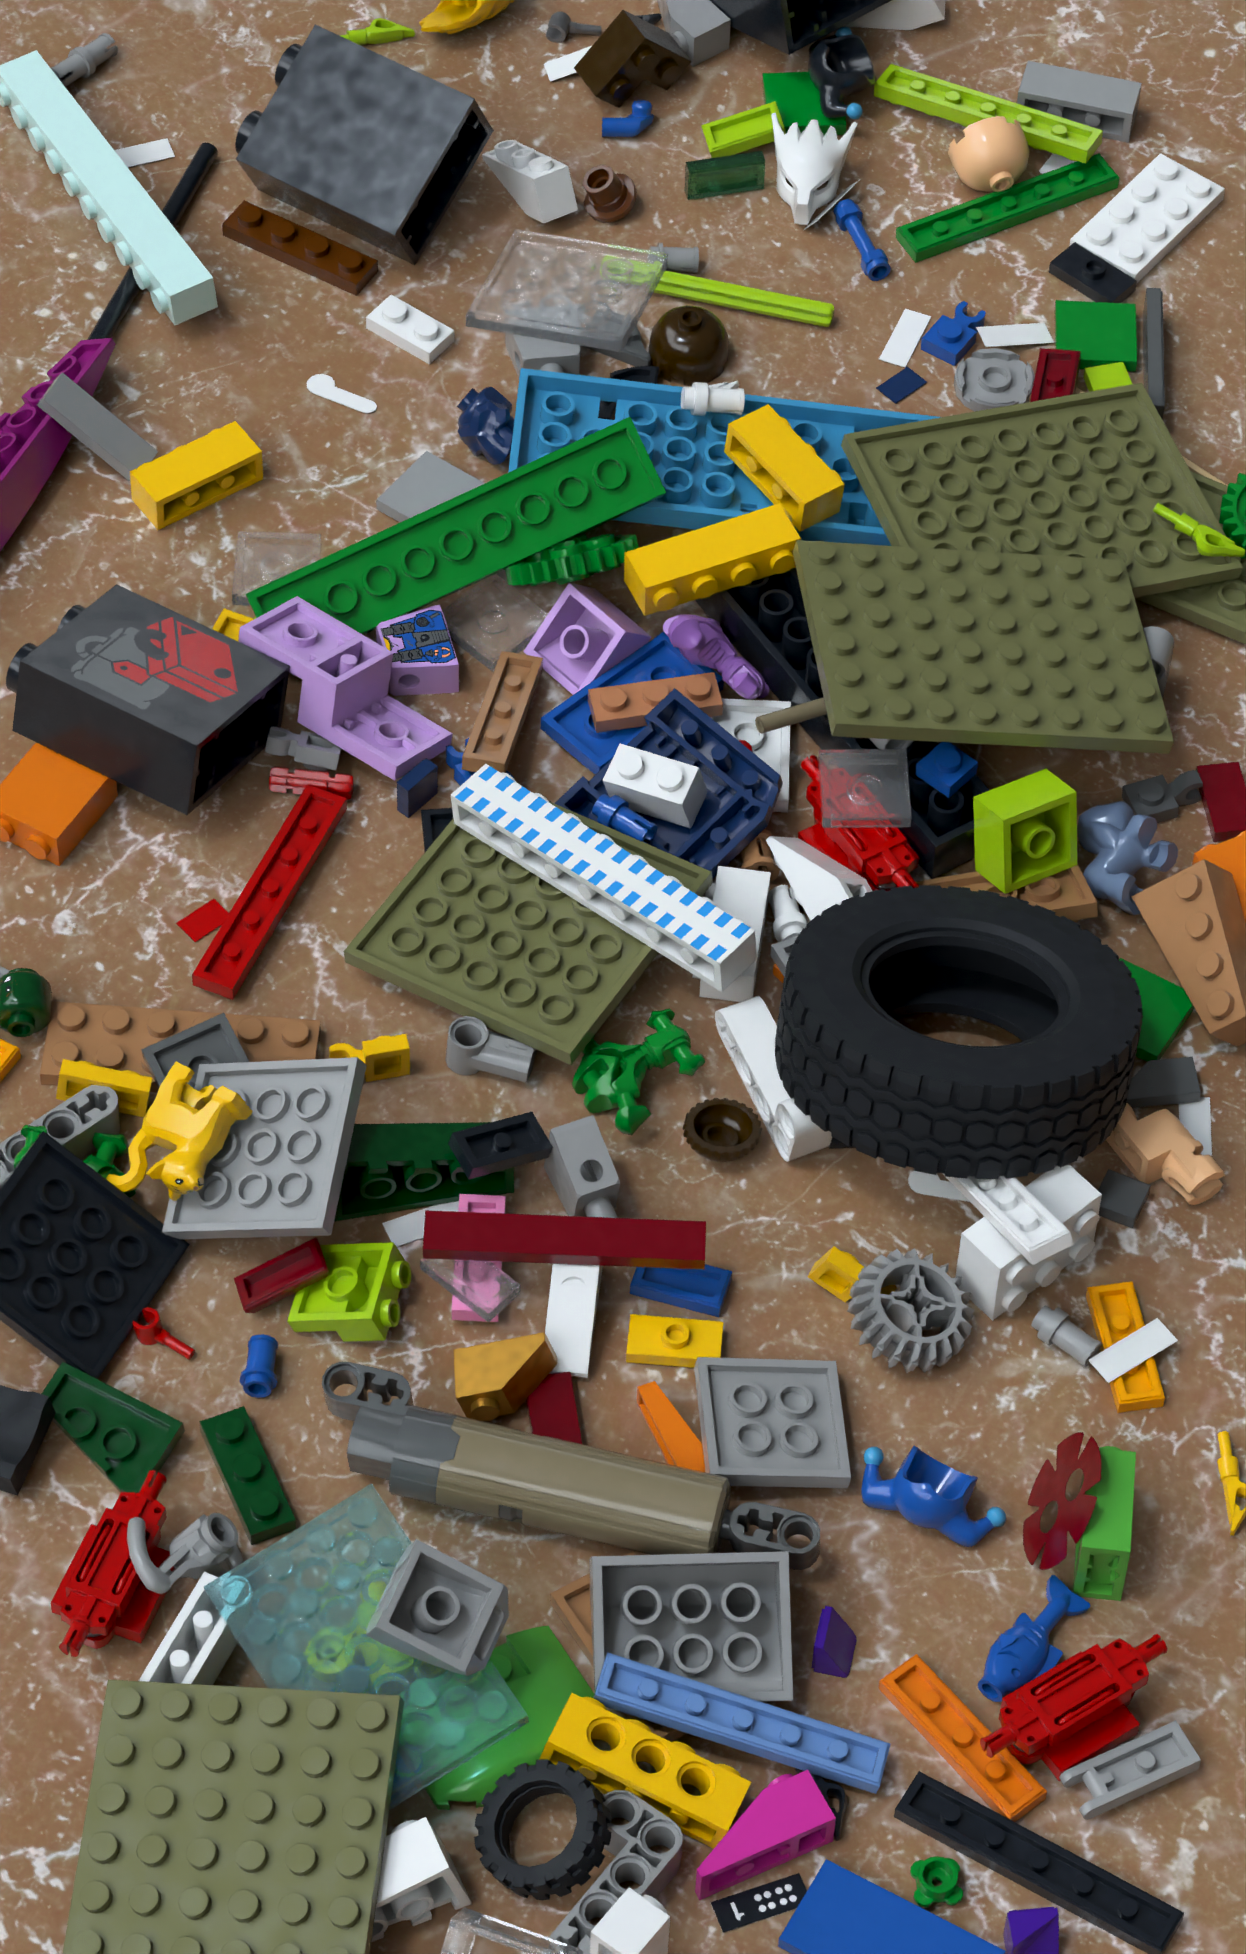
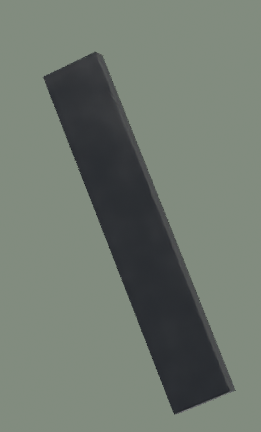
M920 1771L895 1808L894 1818L1147 1954H1163L1183 1920L1184 1912Z

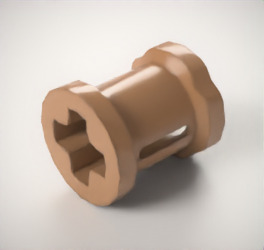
M764 829L739 853L743 863L741 869L771 872L770 881H773L778 877L780 869L776 865L771 849L766 842V839L773 835L769 830Z

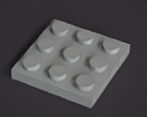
M697 1357L694 1372L705 1473L727 1477L731 1486L848 1489L851 1472L836 1361Z

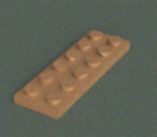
M52 1001L51 1018L48 1023L40 1070L41 1084L58 1086L59 1072L63 1059L76 1062L87 1061L96 1066L119 1071L130 1070L142 1076L153 1078L143 1059L141 1049L222 1013ZM225 1014L249 1062L317 1059L321 1033L320 1020ZM153 1078L150 1092L158 1093L159 1088Z

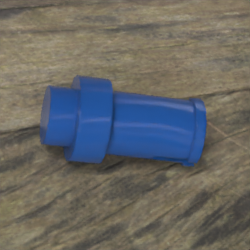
M603 794L597 799L592 808V814L598 817V823L642 842L645 840L650 844L657 833V825L650 823L629 809V803L618 795L610 797L607 794Z

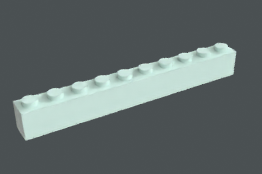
M35 50L0 65V105L2 107H9L16 126L19 129L25 128L35 151L41 150L44 153L53 174H60L64 187L71 197L76 195L88 220L94 219L103 240L114 245L121 264L131 267L140 289L144 290L147 288L156 310L160 314L165 312L172 323L178 325L217 308L218 304L212 275L38 51Z

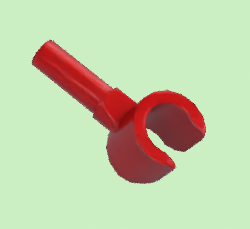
M149 1307L143 1308L144 1319L149 1325L142 1326L135 1321L132 1322L138 1341L143 1345H153L159 1342L190 1360L195 1350L163 1329L158 1311Z

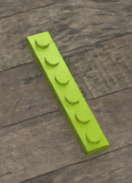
M890 64L874 83V97L887 100L895 105H903L924 112L930 116L944 118L959 123L964 127H968L982 119L1003 116L1006 118L1007 123L1013 124L1015 119L1019 121L1030 147L1066 157L1071 161H1079L1086 164L1102 144L1103 130L894 64Z

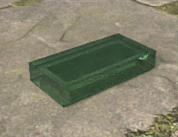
M757 151L686 162L684 191L687 200L764 189L766 160L763 152Z

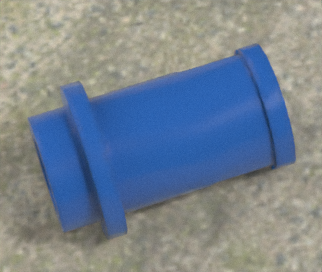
M260 1334L250 1338V1341H248L246 1369L240 1375V1383L243 1386L244 1392L256 1398L270 1395L278 1381L274 1373L279 1344L275 1338L269 1335Z

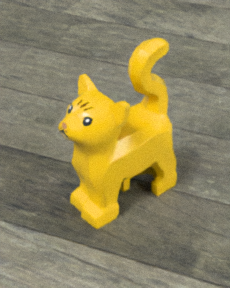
M176 1061L161 1083L153 1104L145 1114L142 1128L133 1138L128 1148L130 1170L122 1176L109 1174L106 1180L120 1191L130 1192L142 1184L147 1174L152 1179L163 1181L168 1187L169 1198L173 1201L179 1199L182 1194L199 1191L204 1186L206 1166L222 1149L230 1127L236 1120H246L253 1111L236 1092L223 1085L218 1089L209 1085L197 1091L188 1084L195 1072ZM157 1145L174 1151L148 1170L146 1151Z

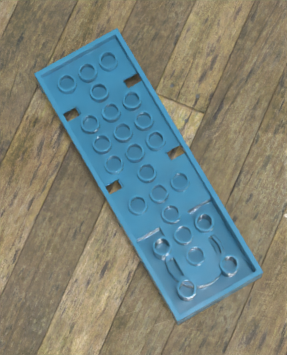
M525 368L520 369L508 472L625 418L631 417L666 491V495L613 520L696 530L774 505L724 452L728 423L769 404L780 417H784L790 423L791 428L805 443H809L831 470H835L845 483L839 513L801 532L794 526L801 540L891 546L841 447L844 434L940 418L937 416L745 394L742 415L706 412L705 416L691 415L690 410L681 409V392L683 387ZM600 401L616 402L615 420L598 418Z

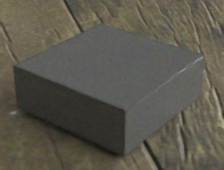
M1108 1169L1098 1189L1102 1194L1099 1216L1133 1228L1149 1196L1151 1185Z

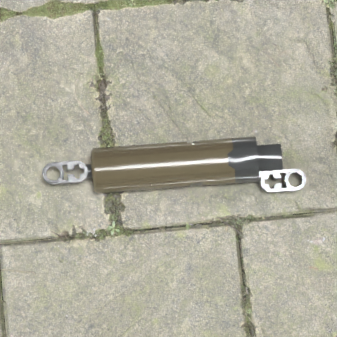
M338 1362L327 1368L322 1377V1388L328 1410L339 1418L354 1421L347 1448L350 1471L389 1480V1492L392 1495L491 1518L513 1521L534 1528L651 1555L718 1553L722 1539L730 1540L731 1546L736 1553L789 1551V1569L803 1570L811 1567L820 1555V1528L812 1516L758 1502H746L730 1511L731 1484L727 1477L414 1406L408 1381L398 1373L352 1362ZM343 1384H351L356 1387V1390L348 1396H338L333 1393L338 1386ZM391 1396H397V1397H398L397 1399H393V1400H392L391 1405H384V1404H383V1403H388V1402L390 1401V1399H391ZM750 1525L758 1527L754 1531L753 1536L744 1534V1532L748 1531ZM773 1529L777 1530V1543L771 1542V1539H773ZM800 1534L808 1537L811 1543L804 1548H794L786 1540L790 1536Z

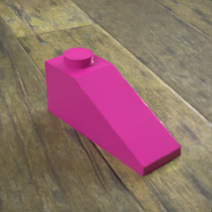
M809 1770L794 1776L792 1774L781 1775L760 1792L697 1868L695 1893L699 1901L833 1842L836 1817Z

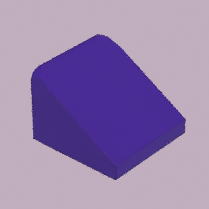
M825 1606V1609L822 1608L814 1643L811 1668H814L813 1672L845 1678L850 1673L856 1645V1635L835 1609L830 1606Z

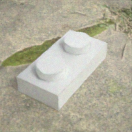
M393 295L386 298L366 317V329L429 365L454 342L453 329Z

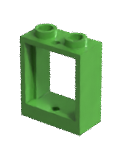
M1104 1446L1099 1448L1101 1455V1480L1085 1492V1495L1096 1496L1097 1501L1089 1523L1075 1546L1073 1593L1080 1597L1121 1601L1131 1553L1136 1452L1123 1451L1113 1446ZM1084 1474L1082 1475L1080 1490L1083 1485Z

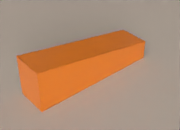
M653 1381L638 1386L637 1404L667 1463L705 1472L702 1443L657 1383Z

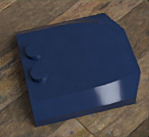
M674 688L644 717L647 726L627 746L699 767L708 792L691 828L636 811L634 812L658 826L657 833L649 845L711 871L713 879L717 875L718 866L726 867L768 826L783 781L780 774ZM611 761L590 781L582 776L554 804L597 822L598 817L592 814V808L601 795H608L603 778Z

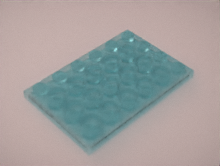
M371 1483L205 1585L204 1590L267 1688L400 1695L402 1697L404 1707L389 1809L391 1810L529 1722V1718L490 1659L485 1669L466 1676L426 1663L366 1636L369 1621L377 1608L393 1570L406 1548L412 1544Z

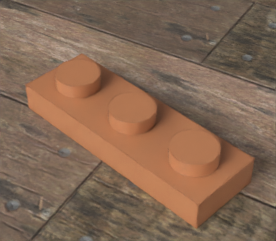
M710 672L588 689V703L595 731L598 733L647 726L644 717L674 688L709 717L721 716L723 714V702L715 673Z

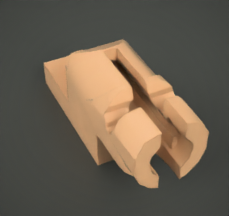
M1126 1103L1119 1122L1106 1141L1139 1181L1150 1184L1163 1178L1167 1184L1181 1194L1191 1205L1201 1204L1220 1191L1223 1183L1219 1178L1225 1176L1224 1171L1212 1156L1200 1154L1203 1151V1145L1193 1138L1174 1114L1167 1109H1162L1137 1121L1132 1107Z

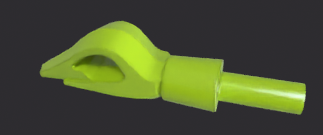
M377 18L365 29L347 30L346 35L339 36L358 45L399 41L403 38L414 37L415 32L414 29L386 19Z
M1159 502L1153 509V512L1174 523V529L1191 537L1195 541L1197 550L1201 555L1211 557H1243L1246 553V550L1235 545L1234 541L1218 531L1200 524L1184 512L1182 515H1179Z

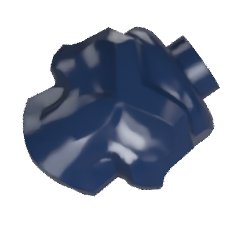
M486 387L479 393L472 388L457 405L462 411L458 418L459 437L469 447L474 456H479L483 453L489 463L493 465L501 464L508 459L511 453L515 420L510 415L512 404L493 387Z

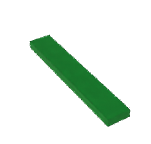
M1100 153L1093 155L1086 164L1077 161L1014 184L1005 191L992 192L897 227L895 238L912 260L917 263L1116 189L1119 185V177Z

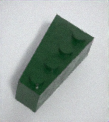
M491 1122L354 1124L334 1222L459 1201V1194L502 1195L514 1193L515 1167L468 1180L448 1145L453 1132Z

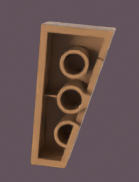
M1203 859L1131 897L1209 1034L1239 1047L1246 1043V922L1232 873Z

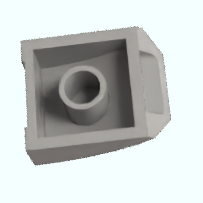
M416 1539L406 1548L395 1566L377 1608L369 1621L366 1636L426 1663L469 1676L485 1669L509 1617L508 1588L504 1584Z

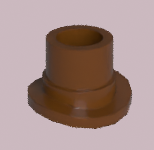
M599 165L590 169L583 178V187L587 192L584 206L586 212L594 220L615 222L625 217L632 210L636 201L637 190L632 179L626 174H615L609 166Z

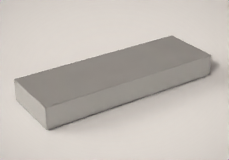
M63 372L53 381L37 404L39 408L128 481H130V471L138 468L143 463L152 461L158 453L154 447Z

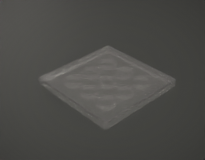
M515 229L466 313V326L622 352L668 266V254Z

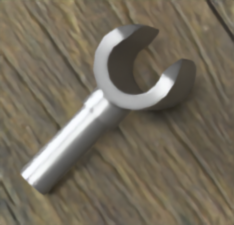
M556 12L551 16L546 32L548 40L558 43L565 40L567 33L600 36L601 26L572 22L566 13Z

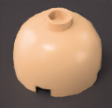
M996 116L982 119L962 130L965 137L957 144L955 139H953L948 150V155L959 178L967 186L977 191L1002 192L1009 189L1025 171L1030 152L1027 139L1019 121L1014 119V124L1007 123L1005 117Z

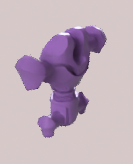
M679 614L664 622L663 631L669 637L673 647L679 648L681 654L692 665L718 669L717 672L721 673L722 680L744 699L752 700L764 698L768 695L770 689L761 673L745 658L737 657V652L722 632L719 622L714 619L690 614Z

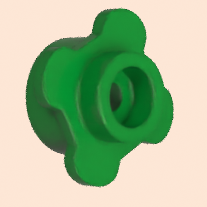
M939 1856L930 1857L925 1861L918 1860L914 1862L910 1869V1875L916 1880L917 1890L914 1892V1901L921 1907H929L932 1903L946 1902L951 1906L960 1903L963 1898V1890L958 1886L957 1882L960 1872L959 1864L953 1859ZM935 1879L940 1880L941 1885L934 1886L932 1881Z

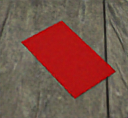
M212 899L176 924L196 942L221 926L229 912L215 899Z

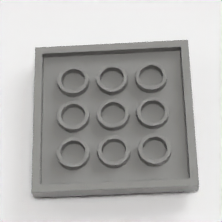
M358 1057L199 1064L194 1089L199 1091L209 1085L218 1089L223 1085L236 1092L253 1112L246 1120H236L230 1127L222 1149L206 1166L203 1188L199 1191L182 1194L176 1201L169 1198L162 1233L178 1239L331 1235L367 1065Z

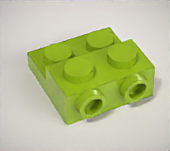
M394 1242L320 1245L329 1273L326 1278L296 1292L287 1320L293 1331H337L343 1342L385 1341L389 1327H396L400 1321V1306L397 1299L400 1289L408 1288L411 1283L409 1263L405 1261Z

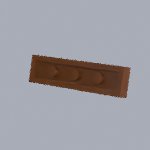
M245 200L222 224L223 236L355 296L362 291L378 272V260Z

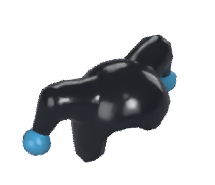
M841 27L836 31L835 35L816 41L809 47L808 72L812 83L819 91L822 114L832 119L848 116L850 119L856 120L863 113L861 105L851 103L848 106L842 104L845 97L874 85L875 72L870 55L861 37L852 35L850 28Z

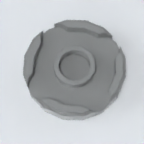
M999 348L977 350L972 353L970 358L965 361L963 358L958 363L954 376L956 396L965 407L974 412L1027 403L1032 393L1035 378L1033 368L1028 362L1026 366L1024 362L1019 360L1020 355L1009 350Z

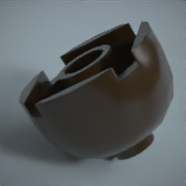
M686 305L669 310L660 317L652 328L649 342L651 366L659 367V376L671 382V377L684 380V385L692 386L693 382L709 383L722 374L724 364L728 361L729 339L723 323L711 311L699 306Z

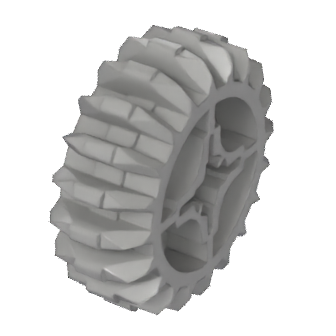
M915 1248L908 1251L905 1256L896 1249L890 1252L887 1257L881 1254L874 1258L870 1265L865 1266L858 1274L859 1280L851 1287L849 1295L852 1297V1300L848 1304L847 1312L855 1315L851 1321L850 1329L863 1331L859 1338V1345L870 1343L874 1347L872 1359L883 1354L888 1357V1368L895 1367L898 1362H902L906 1374L914 1371L917 1366L925 1373L931 1370L935 1364L939 1367L947 1364L953 1355L959 1353L964 1346V1341L971 1333L972 1326L969 1324V1321L973 1318L974 1309L966 1306L970 1300L971 1293L958 1290V1287L961 1285L962 1276L951 1278L947 1274L949 1263L938 1267L933 1264V1253L926 1255L921 1260ZM900 1285L898 1292L892 1291L890 1295L880 1294L883 1287ZM932 1326L941 1327L940 1334L922 1337V1330H929Z

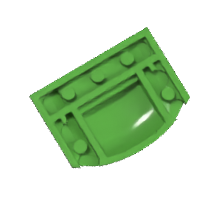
M549 1626L523 1630L507 1635L506 1643L494 1648L485 1669L469 1676L450 1671L425 1685L420 1680L400 1695L404 1701L398 1749L437 1809L450 1810L448 1801H476V1808L484 1807L481 1804L487 1792L492 1794L497 1787L495 1782L501 1776L506 1774L509 1777L515 1773L514 1768L523 1763H527L530 1766L536 1765V1760H539L571 1693L580 1697L593 1698L594 1693Z

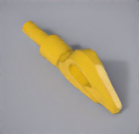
M1222 1431L1217 1434L1221 1458L1217 1460L1220 1479L1223 1483L1230 1524V1536H1233L1246 1516V1505L1241 1511L1236 1504L1237 1497L1246 1499V1484L1240 1481L1238 1458L1232 1454L1229 1432Z

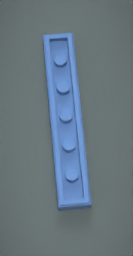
M608 1652L604 1659L593 1696L594 1699L600 1701L605 1707L803 1771L809 1770L812 1774L874 1794L877 1793L880 1787L890 1748V1743Z

